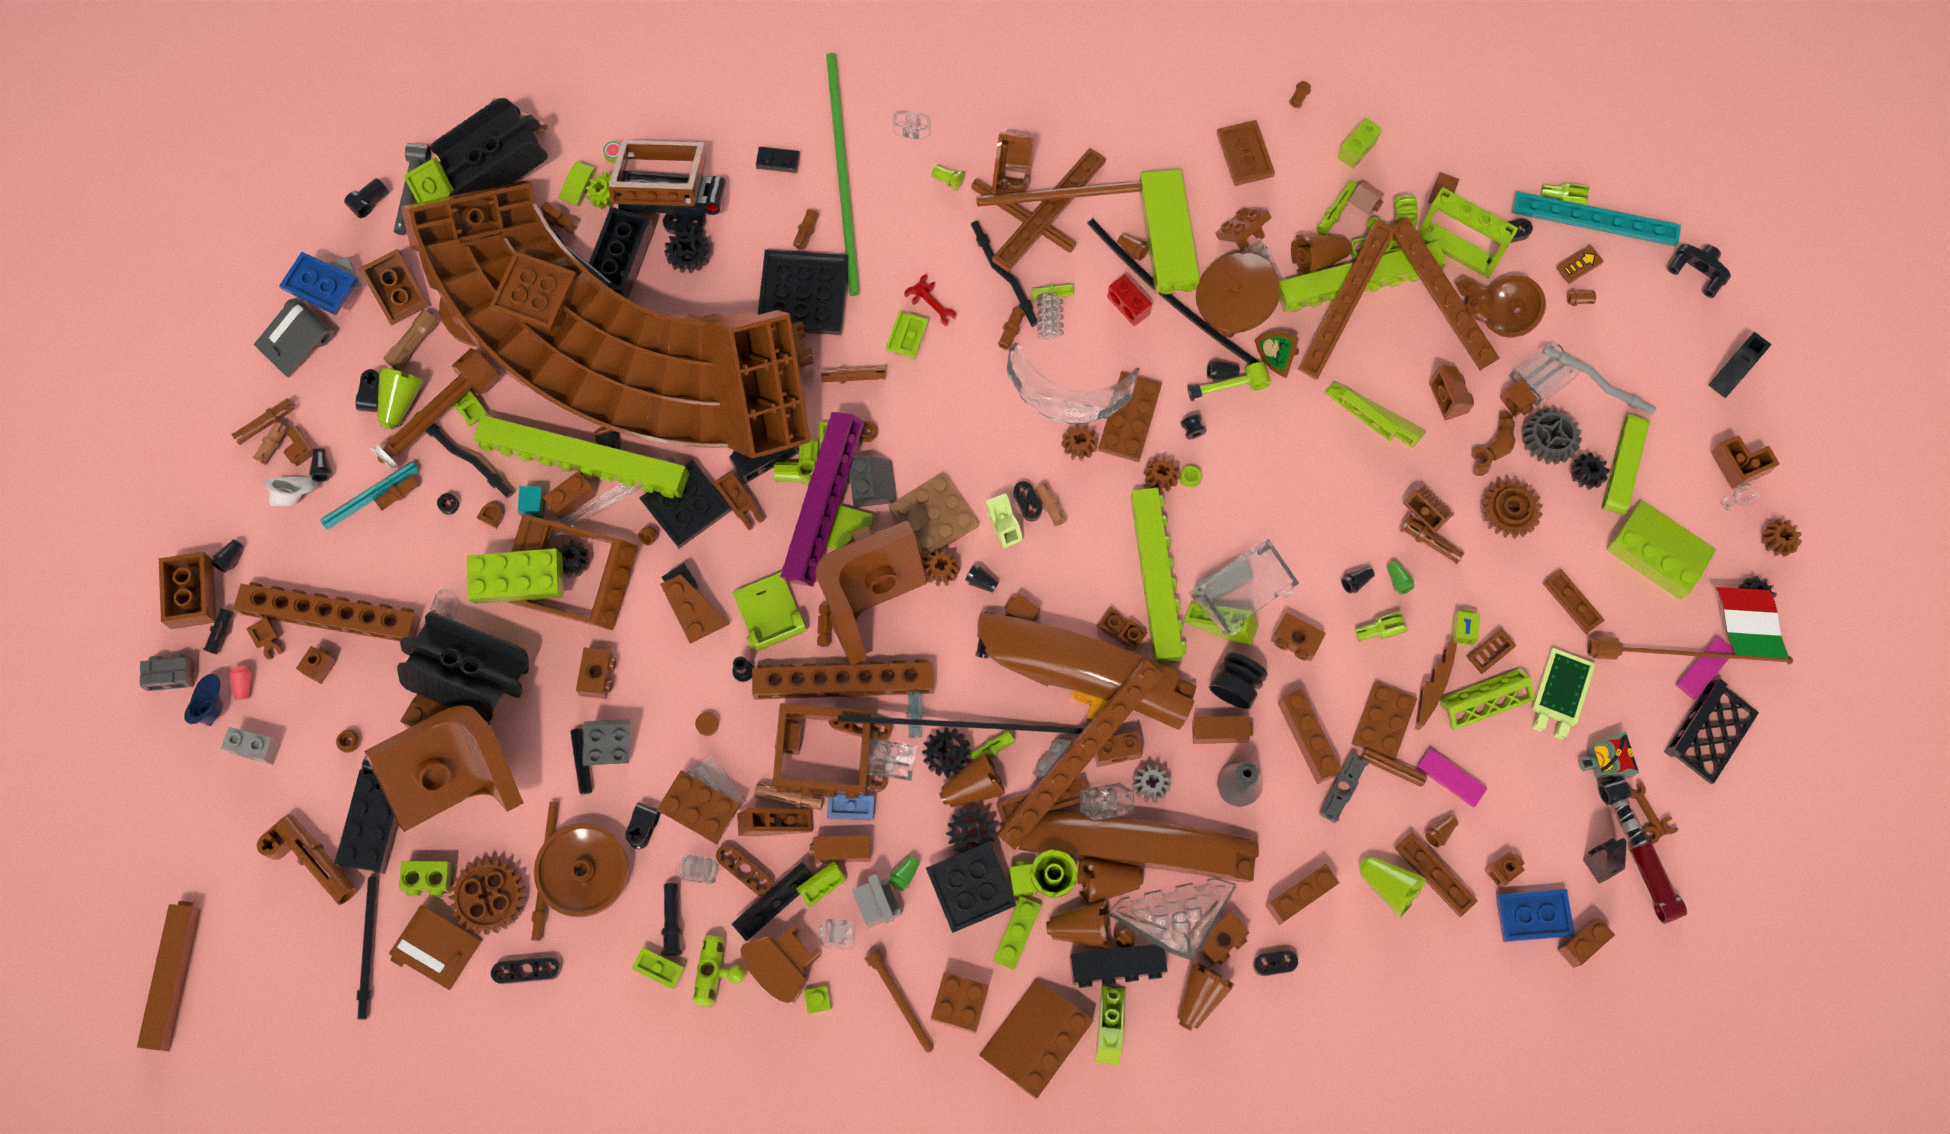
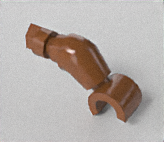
M1500 412L1499 431L1491 444L1486 448L1473 449L1471 456L1474 459L1480 458L1485 462L1476 465L1473 471L1474 475L1483 476L1487 474L1492 461L1510 454L1515 445L1513 432L1515 421L1510 413Z

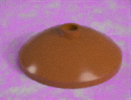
M1512 275L1498 280L1489 288L1493 293L1495 304L1492 303V309L1489 313L1491 316L1485 321V324L1495 334L1506 338L1520 337L1531 332L1541 322L1546 310V298L1542 288L1533 279L1522 275ZM1520 308V312L1515 314V309Z

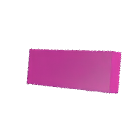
M1719 636L1704 651L1707 653L1734 654L1732 647ZM1699 657L1676 686L1691 699H1696L1730 658Z
M1431 748L1417 766V769L1473 808L1476 807L1488 789Z

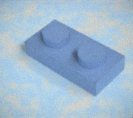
M836 794V797H828V819L873 820L874 796L859 795V799L845 798L846 795Z

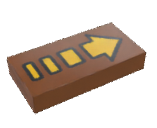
M1591 245L1559 264L1556 269L1565 281L1570 284L1602 265L1604 261Z

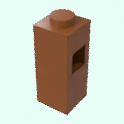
M1249 716L1194 717L1192 721L1193 744L1247 743L1250 736H1253V723L1249 722Z
M870 836L814 837V843H810V857H814L815 863H832L833 861L835 863L871 862Z

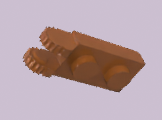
M732 471L713 482L715 488L731 507L736 517L740 518L748 530H751L753 527L744 514L750 510L759 523L764 521L754 501Z

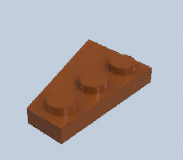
M681 574L660 583L690 644L730 624Z

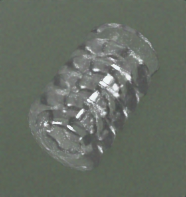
M1044 292L1037 296V332L1039 333L1037 337L1043 340L1055 339L1064 335V331L1061 329L1064 327V323L1061 322L1064 316L1060 314L1064 310L1061 306L1063 299L1058 298V295L1053 292Z

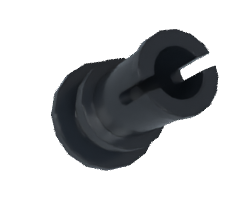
M739 656L733 661L732 674L739 682H747L752 679V668L754 666L749 661H746V658Z

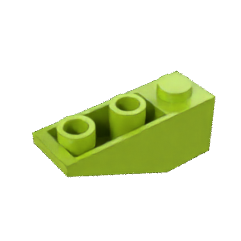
M1101 987L1095 1063L1119 1065L1123 1042L1125 988Z

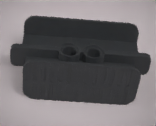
M498 98L470 116L467 120H464L461 124H458L445 135H442L439 139H436L430 148L439 157L445 174L454 189L449 196L513 183L542 164L548 158V154L541 148L534 134V131L540 127L539 121L532 115L521 119V111L516 105L506 98Z
M432 612L426 614V624L415 640L403 637L400 642L402 652L410 657L405 663L401 662L397 666L399 682L406 690L449 707L470 706L485 721H490L493 718V709L503 693L515 698H520L523 693L522 684L518 680L522 674H527L529 671V657L525 649L516 644L514 645Z

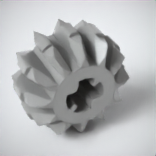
M1146 764L1145 770L1139 768L1137 770L1139 775L1133 776V780L1137 783L1133 784L1132 789H1140L1136 796L1139 798L1144 794V802L1146 803L1149 797H1152L1153 803H1157L1158 797L1164 799L1166 797L1164 792H1169L1171 789L1166 785L1170 783L1171 778H1163L1167 771L1164 769L1158 772L1159 765L1157 764L1154 770L1151 769L1150 764ZM1149 779H1153L1152 782L1156 781L1154 788H1150L1151 785H1147Z

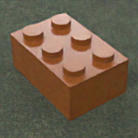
M205 552L158 558L161 622L170 629L215 623L214 566L211 564L213 559Z

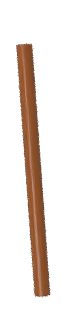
M1137 181L976 196L977 207L1141 192L1142 183Z

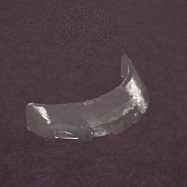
M1014 342L1009 350L1006 371L1009 379L1011 378L1014 386L1020 393V397L1026 404L1029 403L1037 409L1041 415L1058 422L1064 421L1067 424H1089V422L1100 419L1104 420L1112 416L1113 413L1129 402L1134 394L1140 368L1136 367L1124 380L1106 389L1087 392L1069 390L1055 385L1041 376L1027 361L1019 343Z

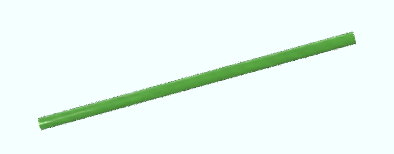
M835 53L826 54L845 255H848L849 295L857 296L860 294L837 60Z

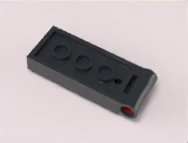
M625 171L622 182L688 184L690 175ZM702 176L695 206L618 204V208L626 211L706 216V213L716 215L721 209L726 180L721 176Z
M366 756L363 759L362 768L359 770L334 864L385 874L398 823L382 789H379V782Z

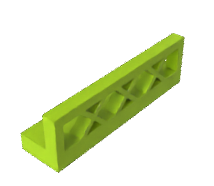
M1519 668L1441 697L1440 706L1448 712L1450 728L1456 730L1534 701L1532 679ZM1526 688V696L1515 697L1520 689ZM1507 696L1503 704L1495 705L1499 697ZM1487 704L1483 712H1475L1478 705ZM1461 711L1467 712L1463 719L1456 721V713Z

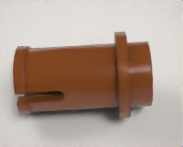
M1306 81L1297 83L1296 90L1289 100V104L1294 108H1301L1305 97L1311 93V85Z
M1572 290L1567 294V303L1572 306L1595 304L1596 292L1594 290L1580 292Z

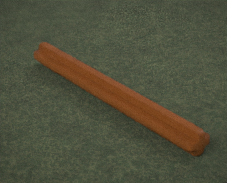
M976 178L972 182V190L980 195H995L992 194V187L980 179ZM1017 203L997 205L1021 222H1024L1031 214ZM1049 226L1042 234L1069 253L1076 247L1075 241L1052 226Z

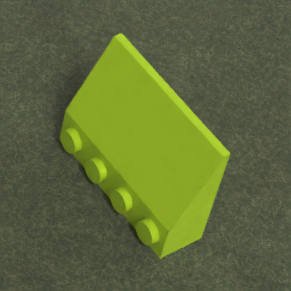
M1642 499L1606 549L1679 600H1682L1691 593L1716 551L1715 548Z

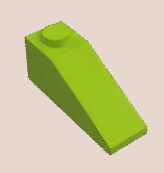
M1192 602L1184 618L1186 624L1232 642L1252 645L1259 627L1252 611Z

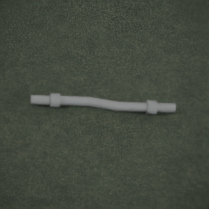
M1547 345L1543 348L1542 353L1556 359L1557 363L1564 366L1567 364L1588 374L1605 393L1628 403V406L1634 409L1639 408L1652 415L1656 411L1655 406L1642 401L1641 397L1635 394L1630 395L1611 386L1593 367L1572 358L1571 354L1563 350L1561 352Z

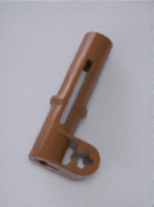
M290 814L283 817L258 839V852L272 860H279L292 850L298 857L297 862L299 865H304L338 905L346 903L355 895L357 889L324 852L322 843H317L294 815ZM278 836L284 841L282 844H279L281 842L277 839ZM303 845L307 848L308 851H310V853L316 858V860L321 864V866L327 871V873L331 877H329L324 872V870L318 865L315 859L306 851Z

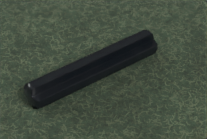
M576 728L572 729L570 734L578 789L581 795L592 793L589 766H583L582 764L583 730Z

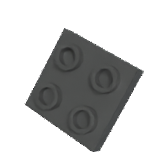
M630 719L583 721V766L629 763Z

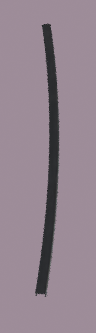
M1093 218L1089 222L1087 221V224L1110 249L1155 290L1153 278ZM1158 293L1181 314L1250 365L1260 362L1226 337L1224 338L1172 294Z
M838 715V721L1073 734H1081L1083 732L1082 728Z

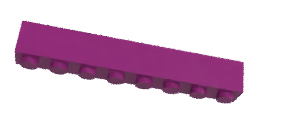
M831 412L780 575L781 578L793 584L814 586L816 567L823 557L864 425V421L853 414Z

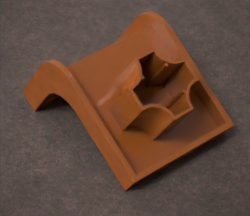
M908 520L881 531H871L866 526L852 532L851 540L846 545L826 554L816 567L817 581L832 611L831 622L850 666L867 660L856 624L860 614L868 608L927 584L915 534Z
M455 706L443 710L364 751L393 815L403 832L461 801L477 795H490L494 797L507 812L524 803L493 729L470 706Z

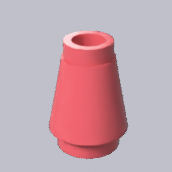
M249 667L230 668L228 676L234 699H249L252 672H249Z

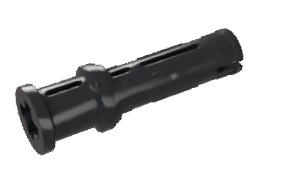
M674 883L663 884L664 928L661 931L663 936L661 955L677 956L682 954L680 949L682 930L678 922V883H675V885Z

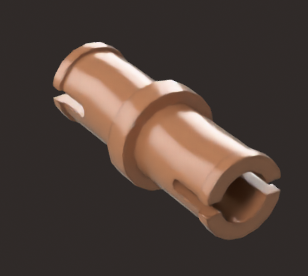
M275 421L268 435L262 438L261 441L263 443L252 457L254 460L258 461L261 455L264 454L259 463L266 465L267 460L274 449H278V443L288 430L285 425L277 432L281 423Z
M1048 483L1038 485L1035 491L1043 503L1044 511L1048 512L1054 526L1062 525L1067 519L1059 507L1058 498L1053 496Z

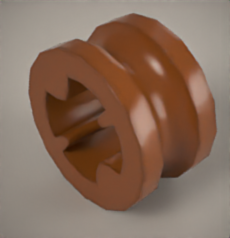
M873 770L867 777L868 786L872 791L881 792L887 787L888 780L883 771ZM877 775L879 778L883 777L884 779L881 781V786L878 787L876 784L872 785L871 783L874 781V776Z

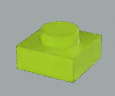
M828 986L804 990L808 1015L831 1010Z

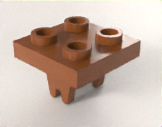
M1242 208L1236 212L1235 217L1224 222L1215 234L1219 240L1235 242L1241 251L1245 250L1248 252L1250 247L1246 239L1252 234L1256 239L1259 237L1263 239L1265 234L1261 226L1272 217L1265 210Z

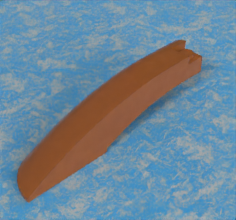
M1053 811L1045 814L1037 825L1023 836L1019 845V850L1042 853L1048 850H1058L1069 854L1072 859L1093 858L1142 868L1195 874L1249 883L1254 880L1255 858L1259 857L1258 841L1255 837L1145 819L1074 811Z

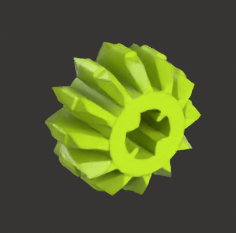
M1409 194L1396 196L1393 203L1394 223L1396 224L1408 217L1416 228L1418 222L1416 197Z

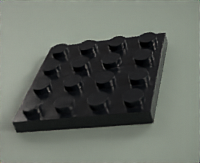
M765 249L758 315L779 310L790 313L791 324L802 321L804 326L802 329H804L805 333L841 335L848 255Z

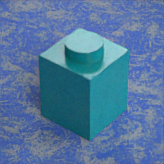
M519 486L517 511L521 517L524 514L536 518H544L545 500L543 496L546 493L541 486Z

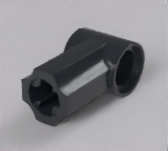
M375 178L360 191L354 190L345 197L344 204L358 218H364L370 214L373 205L387 195L389 191L379 179Z

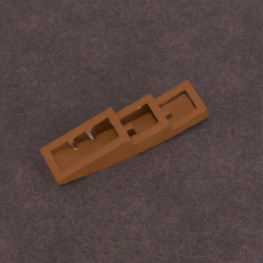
M1448 642L1443 647L1442 662H1436L1432 666L1430 682L1425 681L1420 686L1415 730H1420L1426 724L1444 693L1453 668L1457 643Z

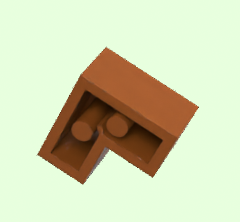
M1740 435L1721 442L1711 451L1732 489L1767 475L1780 465L1770 446L1750 453Z

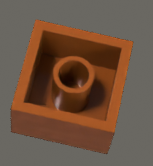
M944 972L930 1018L931 1021L976 1034L989 985Z

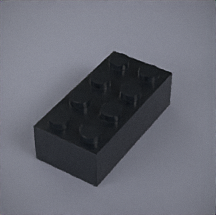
M610 207L589 263L614 283L612 288L614 292L628 299L654 227L650 217Z

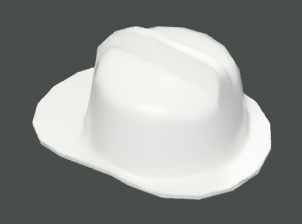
M292 476L267 479L264 482V486L269 490V503L271 506H293L297 504L302 494L315 491L318 488V482L306 476Z

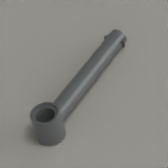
M407 143L405 147V159L409 162L407 173L419 167L422 163L431 160L430 145ZM406 180L393 230L398 235H406L407 232L401 206L413 204L415 198Z

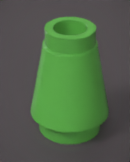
M1398 561L1387 565L1386 568L1388 569L1394 590L1398 591L1399 595L1406 594L1414 589V579Z
M908 856L890 874L889 883L900 891L909 888L920 862L913 856Z

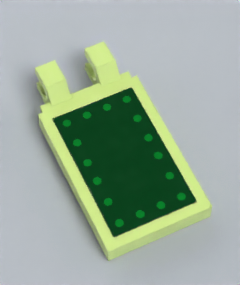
M1556 648L1550 650L1531 709L1537 712L1532 729L1541 732L1546 728L1550 717L1559 721L1554 737L1561 740L1567 737L1570 726H1575L1578 722L1595 663Z

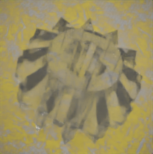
M686 855L682 857L680 862L679 876L683 880L694 883L712 884L716 882L719 863L715 859L703 856Z

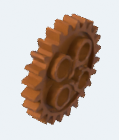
M486 858L485 865L480 860H477V867L469 863L468 872L460 870L463 877L461 879L454 878L458 885L450 886V889L455 891V894L448 896V898L455 901L449 908L457 909L452 916L454 918L461 917L458 922L459 925L462 926L467 923L466 930L471 931L474 928V933L480 934L483 929L484 934L489 935L490 929L496 934L499 933V926L505 930L508 929L507 921L515 923L512 916L514 914L521 916L517 908L525 907V904L520 899L527 897V895L520 892L526 886L522 883L518 884L522 876H514L517 871L514 867L509 869L507 862L501 866L499 859H496L492 865L491 859ZM500 876V885L493 888L492 880ZM482 877H485V887L482 884ZM477 883L478 891L470 895V886ZM486 890L492 894L488 898L489 902L483 899L487 896ZM505 898L507 901L505 908L498 910V901ZM482 905L484 908L483 914L475 917L474 911L476 907ZM490 906L493 909V916H490Z

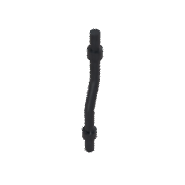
M978 221L972 222L971 227L977 237L976 242L979 247H982L991 268L1011 284L1019 300V307L1024 310L1031 327L1037 326L1039 322L1033 312L1034 307L1031 301L1027 300L1018 279L992 261L994 253L989 244L988 235L984 234Z
M433 423L425 430L430 437L433 436L451 454L471 463L488 479L487 482L493 488H497L506 498L513 495V491L502 482L503 479L497 473H493L476 456L455 446L440 431V427L437 424Z

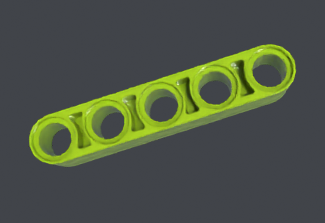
M1631 414L1626 415L1615 451L1602 509L1623 516L1626 514L1649 429V420Z

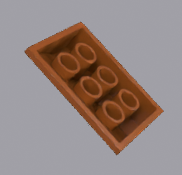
M1035 979L979 1056L1037 1100L1094 1020Z

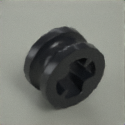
M444 493L438 498L437 506L442 513L452 515L458 510L459 502L453 494ZM447 500H449V502H451L452 505L449 508L444 503Z

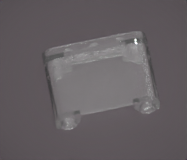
M1266 539L1244 552L1188 593L1225 635L1230 634L1233 636L1242 629L1240 625L1244 620L1281 595L1286 598L1295 592L1293 587L1298 585L1299 582L1271 541Z

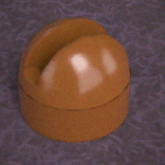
M651 526L642 528L638 533L639 540L648 546L652 545L658 536L656 529L651 528Z

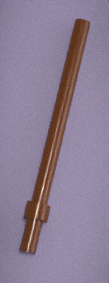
M549 802L544 843L555 833L558 802ZM537 892L535 911L532 912V941H541L543 923L546 922L547 913L544 912L546 903L541 898L539 892Z

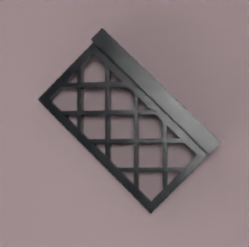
M1722 679L1709 682L1664 751L1670 757L1679 759L1710 784L1715 783L1759 714L1758 711L1726 687L1728 684ZM1723 694L1729 698L1731 707L1722 708L1720 698ZM1737 709H1744L1750 714L1746 721L1740 722ZM1732 710L1734 723L1725 724L1723 711ZM1711 712H1717L1720 725L1711 726L1709 719ZM1727 726H1735L1737 735L1734 739H1728ZM1712 728L1721 729L1723 741L1714 742ZM1706 729L1708 743L1699 744L1698 733L1700 730ZM1724 743L1725 754L1723 757H1717L1715 744ZM1709 745L1710 759L1702 758L1700 746ZM1688 748H1695L1697 760L1691 761L1684 755ZM1703 762H1713L1714 771L1711 776L1705 772Z

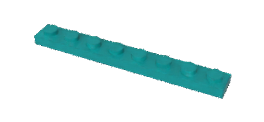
M1518 191L1514 194L1511 211L1513 214L1674 247L1679 243L1681 230L1680 224Z

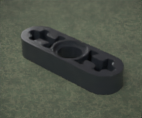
M550 957L498 962L491 969V978L496 983L502 985L554 980L561 973V965L557 960ZM550 962L552 966L556 967L555 970L551 971V975H549L546 971H538L536 963H539L538 967L540 968L548 967ZM525 964H529L532 967V974L527 978H523L520 975V969ZM501 967L507 971H514L516 979H513L514 975L506 974L504 979H501L500 976H497V972L501 971Z

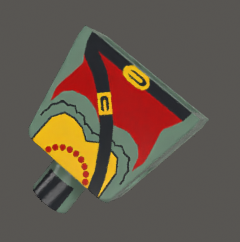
M1626 731L1591 745L1587 748L1588 756L1579 758L1580 769L1582 771L1593 769L1596 779H1614L1619 776L1631 778L1639 773Z

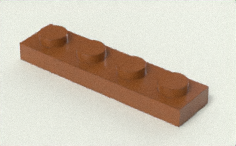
M1085 779L1074 780L1047 813L1090 801L1091 798ZM1029 794L996 804L1002 825L1006 823Z
M1413 832L1394 848L1419 875L1426 878V883L1459 917H1462L1478 902Z

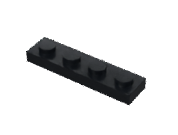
M801 862L731 925L747 942L800 895L796 888L814 876L813 873Z

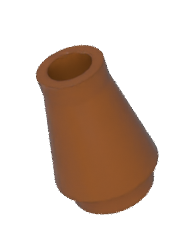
M1122 233L1117 240V243L1134 260H1142L1149 251V246L1146 245L1145 241L1129 236L1126 233Z
M1448 815L1443 820L1429 827L1425 837L1434 847L1444 846L1459 823L1455 817Z

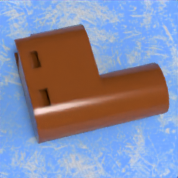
M298 426L288 429L287 435L293 443L283 453L291 463L299 466L313 456L315 448Z

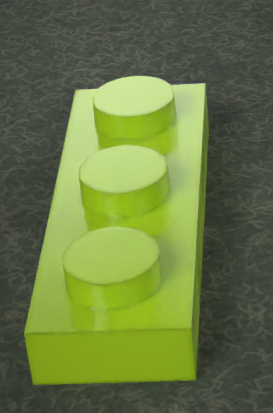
M1020 896L993 962L1013 971L1015 970L1042 905Z

